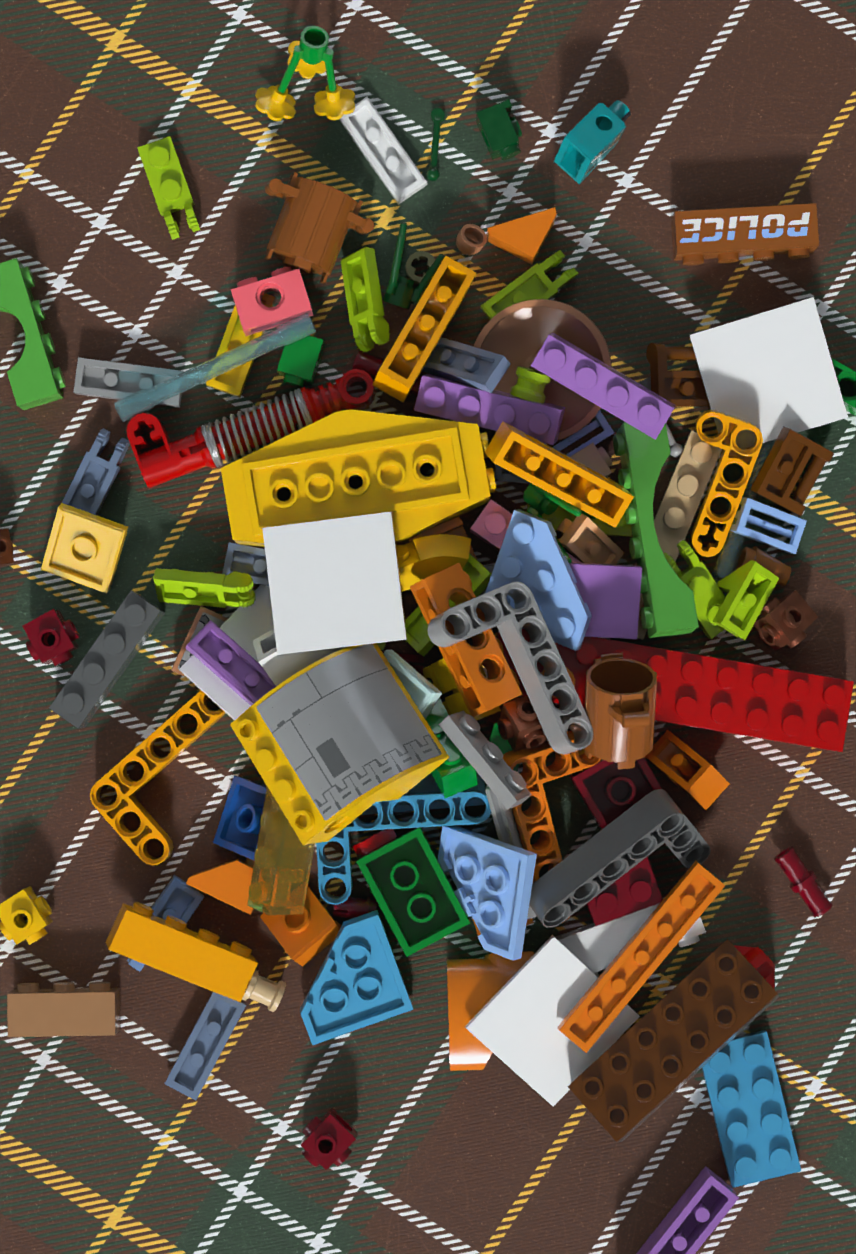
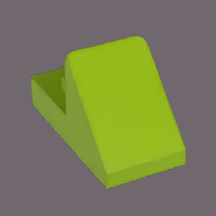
M751 560L718 581L717 585L722 591L727 593V596L713 622L734 636L746 640L779 577L756 561Z

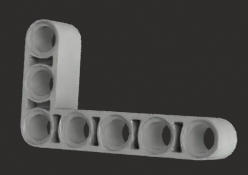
M511 582L454 606L431 619L428 624L429 638L435 645L443 648L457 644L497 626L552 749L559 754L565 755L590 745L594 734L592 725L536 600L527 585L521 582ZM507 595L514 600L515 609L508 604ZM476 607L484 613L485 621L478 618ZM445 620L453 625L454 635L447 631ZM522 628H524L528 632L530 637L529 642L524 639L522 635ZM537 661L544 667V676L537 669ZM552 695L556 696L559 700V709L554 706ZM568 728L574 734V743L568 738Z

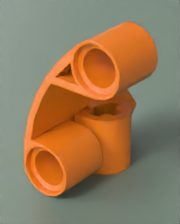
M533 951L522 952V957L513 961L494 953L485 955L481 959H447L450 1071L483 1070L493 1052L469 1032L465 1026L534 955Z

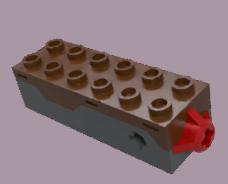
M727 939L579 1075L568 1088L616 1142H622L779 997L775 991L776 965L759 947L736 946Z

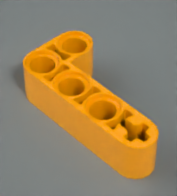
M717 410L704 411L698 416L695 424L696 432L702 441L723 449L691 533L693 548L698 554L705 557L715 556L723 548L763 442L762 433L755 425ZM716 417L721 420L722 429L716 436H707L702 432V424L707 418ZM745 429L753 431L756 438L751 447L740 448L737 446L736 436L740 431ZM731 463L739 464L743 469L740 479L734 482L727 481L723 477L724 468ZM717 497H725L730 501L729 510L722 515L714 514L710 510L711 502ZM705 517H708L715 523L724 524L722 528L715 524L712 534L717 541L709 543L707 547H703L701 539L698 538L699 535H706L708 533L710 524L708 521H704Z

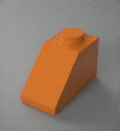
M669 730L662 735L653 745L651 752L645 756L705 810L712 805L730 784L709 762Z
M238 858L193 874L188 878L186 884L251 915L271 873L265 870L267 866L265 863L256 862L249 858H246V860Z

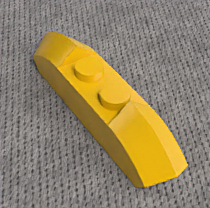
M439 534L420 537L404 545H396L401 592L409 590L410 586L457 563H460L463 569L469 559L471 539L457 535Z

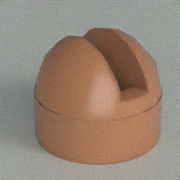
M475 224L464 225L456 238L458 250L462 254L469 256L480 252L487 242L485 232Z

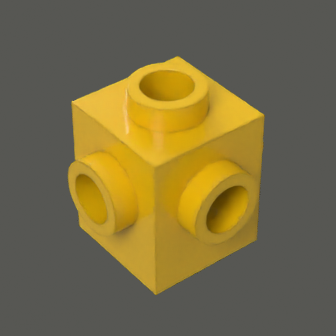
M31 886L0 904V930L7 940L13 939L16 945L24 940H27L28 944L31 945L48 934L44 927L53 922L49 916L52 914V910L44 897H37ZM23 914L27 916L28 922L23 919Z

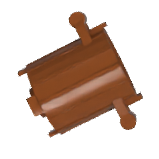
M296 172L290 175L287 184L282 183L280 179H272L266 184L265 192L270 196H277L285 201L267 245L265 259L269 260L273 255L283 261V267H291L292 271L300 269L302 274L309 275L311 272L322 275L320 283H326L328 276L332 273L348 228L356 230L360 235H365L374 229V222L369 218L364 219L358 216L363 201L359 200L357 202L349 195L332 186L315 180L297 177L298 173Z
M622 653L603 654L601 658L594 659L593 666L586 671L585 712L594 732L592 742L584 748L588 759L594 756L607 762H617L618 769L635 768V760L644 758L653 749L657 673L647 664L632 659H623Z

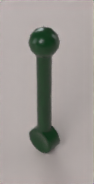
M435 108L431 112L434 126L430 168L426 172V177L431 181H436L440 176V172L437 169L440 126L445 118V113L441 108Z

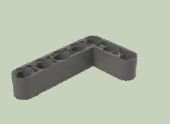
M657 789L644 796L532 884L529 906L543 926L555 927L568 919L664 843L686 868H690L695 861L701 865L709 857L711 849L670 795L663 789Z

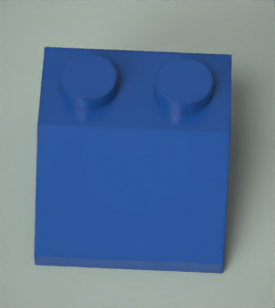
M234 775L213 843L256 862L288 869L298 836L267 785Z

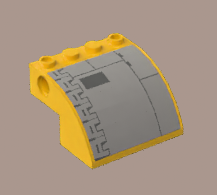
M377 643L349 646L314 662L273 688L230 724L303 846L328 842L375 802L398 800L450 758Z

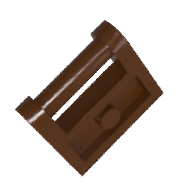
M650 343L646 350V357L650 363L651 391L675 404V407H710L700 371H667V361H697L693 347L665 346L663 343Z
M783 426L750 490L802 516L806 508L804 503L825 463H830L834 453L792 429ZM811 454L814 455V456L812 457V459H811V461H810V463H809V465H808V467H807V469H806L804 475L802 476V478H801V480H800V482H799V484H798V486H797V488H796L794 494L792 495L791 498H789V496H790L791 492L793 491V489H794V487H795V485H796V483H797V481H798V479H799L801 473L803 472V470H804V468H805V466H806V464H807V462H808V460H809Z

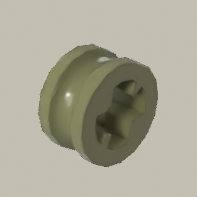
M425 251L413 253L406 262L407 277L415 281L414 284L419 285L423 277L416 276V269L412 267L413 263L417 261L420 264V260H426L427 268L429 269L435 261L433 255Z

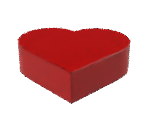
M393 829L380 830L352 847L357 857L361 858L395 840L397 835Z

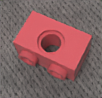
M283 267L271 272L272 277L260 281H258L257 277L247 278L239 281L237 288L231 289L245 336L313 316L300 269L292 271L291 267ZM270 291L277 292L281 295V300L275 307H266L261 303L264 294Z

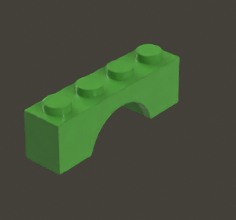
M15 258L0 263V311L17 317L24 329L25 347L19 361L7 371L17 406L22 410H27L64 398L61 388L66 387L61 368H54L51 355L55 354L56 350L51 335L49 333L44 334L40 321H44L46 318L40 300L34 301L30 288L35 287V281L29 266L24 267Z

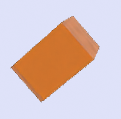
M555 207L489 227L486 232L487 240L489 243L532 265L555 222L556 209Z

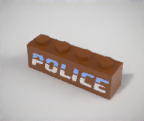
M816 203L675 211L671 218L673 261L683 260V265H699L704 263V259L718 258V263H734L739 261V257L753 256V261L773 260L774 255L788 254L789 259H803L810 257V253H813L819 246Z

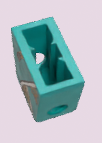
M616 100L609 108L603 103H598L564 137L554 162L580 184L618 143L626 128L624 122L631 116L629 108L619 100Z

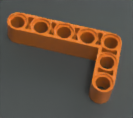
M568 731V738L574 743V734L572 731ZM548 741L534 749L525 748L516 752L512 750L503 754V760L512 770L517 764H523V770L520 775L526 782V788L532 794V802L527 810L522 811V804L513 807L512 811L522 848L537 854L533 883L539 879V871L543 865L549 864L548 871H550L562 861L543 783L592 767L601 761L600 758L594 756L588 759L585 752L579 756L578 751L565 755L554 751L555 760L552 765L546 767V757L554 751ZM540 830L539 840L531 845L530 838L532 834Z

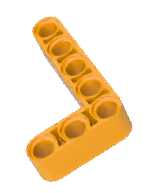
M199 691L91 788L90 800L93 806L144 863L149 865H158L167 860L172 854L173 842L169 835L134 797V794L226 714L222 709L218 711L211 710L207 706V695L203 691ZM186 714L193 715L198 723L197 729L190 735L184 733L180 728V720ZM160 737L167 739L171 746L170 753L165 758L158 757L153 750L154 742ZM132 761L139 762L144 768L143 777L139 781H133L127 775V766ZM105 785H111L117 792L116 801L112 805L104 803L100 797L101 789ZM127 812H135L139 816L141 823L137 831H130L125 827L123 819ZM155 838L163 843L164 852L161 857L155 858L149 855L147 843L150 839Z

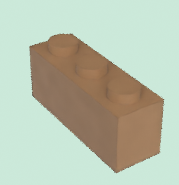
M59 982L53 984V989H39V983L17 984V989L7 994L8 1037L116 1035L120 1031V988H110V982L89 983V988H75V983Z

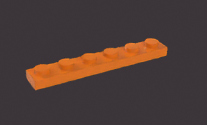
M695 861L559 1024L558 1030L587 1053L725 885Z

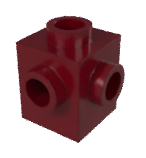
M52 609L22 625L29 638V641L25 642L30 655L35 661L40 659L42 664H50L52 662L55 667L72 659L74 657L72 651L79 648L76 639L80 638L79 633L71 619L65 621L60 610ZM54 634L55 643L51 645L50 637Z
M331 1108L321 1120L315 1116L301 1131L305 1135L301 1142V1146L304 1148L302 1154L315 1167L321 1165L327 1170L333 1163L338 1167L352 1153L349 1146L357 1139L358 1132ZM323 1139H328V1140H330L332 1143L327 1144V1143H324L322 1140H323Z

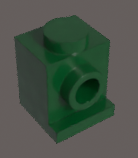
M509 99L476 113L477 126L492 160L501 157L502 160H507L521 153L518 138L522 136V131L516 117L509 118L512 108Z

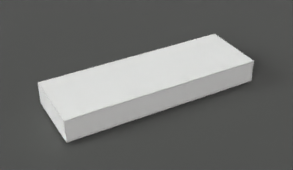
M368 96L355 104L354 112L343 114L339 119L398 205L427 185V181Z

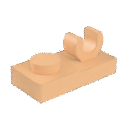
M582 513L573 522L565 518L557 528L563 534L559 542L582 563L616 565L624 554L595 523Z

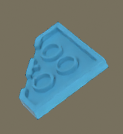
M378 910L343 922L300 1008L301 1017L312 1045L413 1010L411 999Z

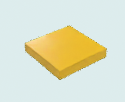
M61 503L57 509L41 570L108 593L111 589L128 526Z

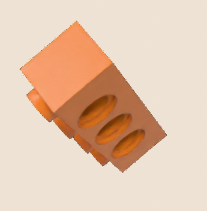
M460 563L428 576L410 586L427 624L437 615L450 609L449 599L457 606L476 598L472 590L471 579L463 571ZM476 607L478 618L485 621L484 613ZM445 620L447 631L454 635L453 625ZM491 629L471 637L473 641L472 646L466 640H463L449 647H439L472 717L485 713L522 695L518 677L510 669L503 655V646L500 640L494 636ZM481 665L487 669L488 679L482 675Z

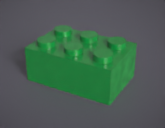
M421 827L413 828L370 854L357 858L356 863L406 957L470 924L469 917L466 916L454 893V888L441 868L438 858Z

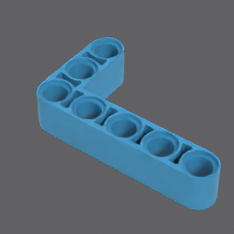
M465 790L445 799L442 792L404 794L398 800L380 801L379 804L375 802L373 805L378 811V817L375 821L365 823L357 817L328 841L338 842L342 845L344 856L341 859L334 861L326 857L324 847L328 842L316 843L320 896L327 903L338 905L345 902L352 892L350 831L483 823L491 814L487 795L478 790ZM472 797L481 798L486 805L483 814L477 817L468 815L465 811L467 800ZM443 799L449 804L450 811L446 817L437 819L430 814L429 806L434 800ZM401 801L410 803L414 809L412 818L406 821L397 819L393 812L395 804ZM335 877L343 880L346 885L345 893L341 896L329 894L326 888V882L329 879Z

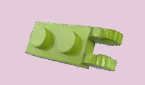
M169 136L137 147L161 216H164L172 240L180 237L177 222L174 221L172 215L173 212L185 209L189 228L193 232L199 231L200 227L193 209L195 204L171 137Z
M364 247L340 261L349 322L352 325L355 345H357L360 351L368 352L374 348L375 344L383 345L387 343L390 333L389 324L383 317L384 309L374 248Z
M559 250L540 265L536 263L481 305V309L491 320L499 312L516 303L534 299L550 300L558 294L559 289L573 280L579 273L573 267L562 273L554 282H551L545 272L559 265L563 258H565V255Z
M682 540L676 545L689 567L681 572L674 559L667 553H664L677 576L693 591L698 624L705 635L713 639L725 630L713 622L726 597L703 562L699 561L690 545Z
M156 568L153 580L159 602L226 608L227 606L248 608V606H252L254 601H256L255 592L252 590L253 578L245 572L233 571L226 576L225 574L213 572H195L179 569Z

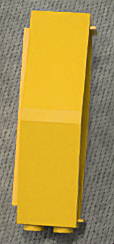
M353 409L334 412L221 468L232 539L237 544L265 548L262 528L392 512L396 545H402L408 542L410 538L428 529L457 518L489 502L490 493L495 492L496 484L493 468L486 469L484 458H489L485 453L489 445L487 433H480L478 424ZM425 463H430L434 467V473L429 477H425L420 473V467ZM354 475L360 476L363 480L362 486L358 489H353L349 486V479ZM288 488L291 491L290 499L280 501L277 497L278 490Z

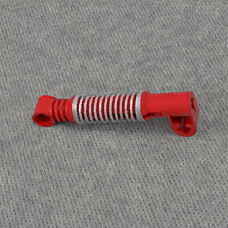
M349 370L342 377L335 379L336 384L332 385L331 381L327 382L328 387L323 388V385H319L318 391H315L314 388L308 389L306 387L298 388L294 392L290 391L291 403L286 394H283L282 400L275 397V403H272L268 399L267 406L262 402L260 403V409L253 405L252 412L248 408L245 409L244 415L241 411H238V417H235L234 414L230 415V420L223 417V423L216 419L215 426L209 422L196 428L194 434L174 442H170L165 427L155 416L141 413L135 415L129 421L126 430L127 437L147 487L152 488L206 466L212 469L222 466V460L225 459L227 463H230V457L233 456L234 460H237V454H241L244 457L245 451L251 454L253 453V448L257 451L261 445L265 447L267 446L266 443H273L276 439L279 440L296 432V425L300 430L303 426L306 427L327 415L342 411L345 408L346 410L365 409L375 399L376 391L375 386L372 385L373 379L364 370ZM354 382H363L367 386V390L363 396L355 398L348 394L350 385ZM148 426L151 430H154L150 432L151 439L156 444L164 442L165 445L141 454V450L150 447L149 443L141 436L144 434L143 428Z

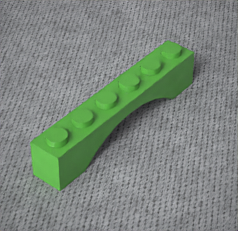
M624 422L616 432V435L613 436V448L615 455L620 456L622 469H619L618 473L619 484L634 496L624 513L626 524H631L633 538H630L629 541L631 557L637 560V566L642 567L640 594H642L644 607L640 610L641 624L643 629H648L649 638L690 634L699 627L693 591L677 576L667 562L659 545L654 527L653 499L655 485L661 468L671 453L666 423L655 440Z

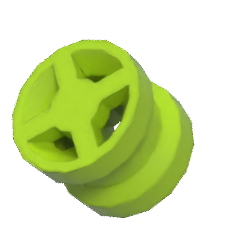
M517 366L516 375L518 379L516 385L511 387L510 395L543 404L546 399L544 389L550 383L551 378L540 371Z

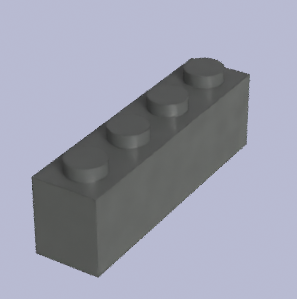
M131 590L49 709L75 727L85 728L165 612L137 592Z

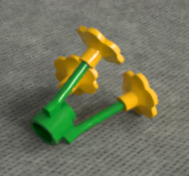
M313 25L303 29L300 41H293L289 44L288 53L290 56L287 62L288 67L280 85L270 86L268 89L259 88L257 90L255 106L258 111L266 113L271 120L292 119L296 113L294 108L296 101L293 96L288 94L287 89L295 71H299L300 75L305 79L313 78L316 73L322 74L326 72L328 81L326 90L319 91L314 96L316 103L314 111L317 115H326L330 120H338L343 114L354 112L355 93L350 89H343L336 84L332 61L334 51L328 47L329 35L323 28Z

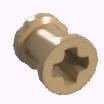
M255 970L242 1000L252 999L268 1006V1010L274 1012L283 997L286 982L279 981L276 983L258 975V971Z

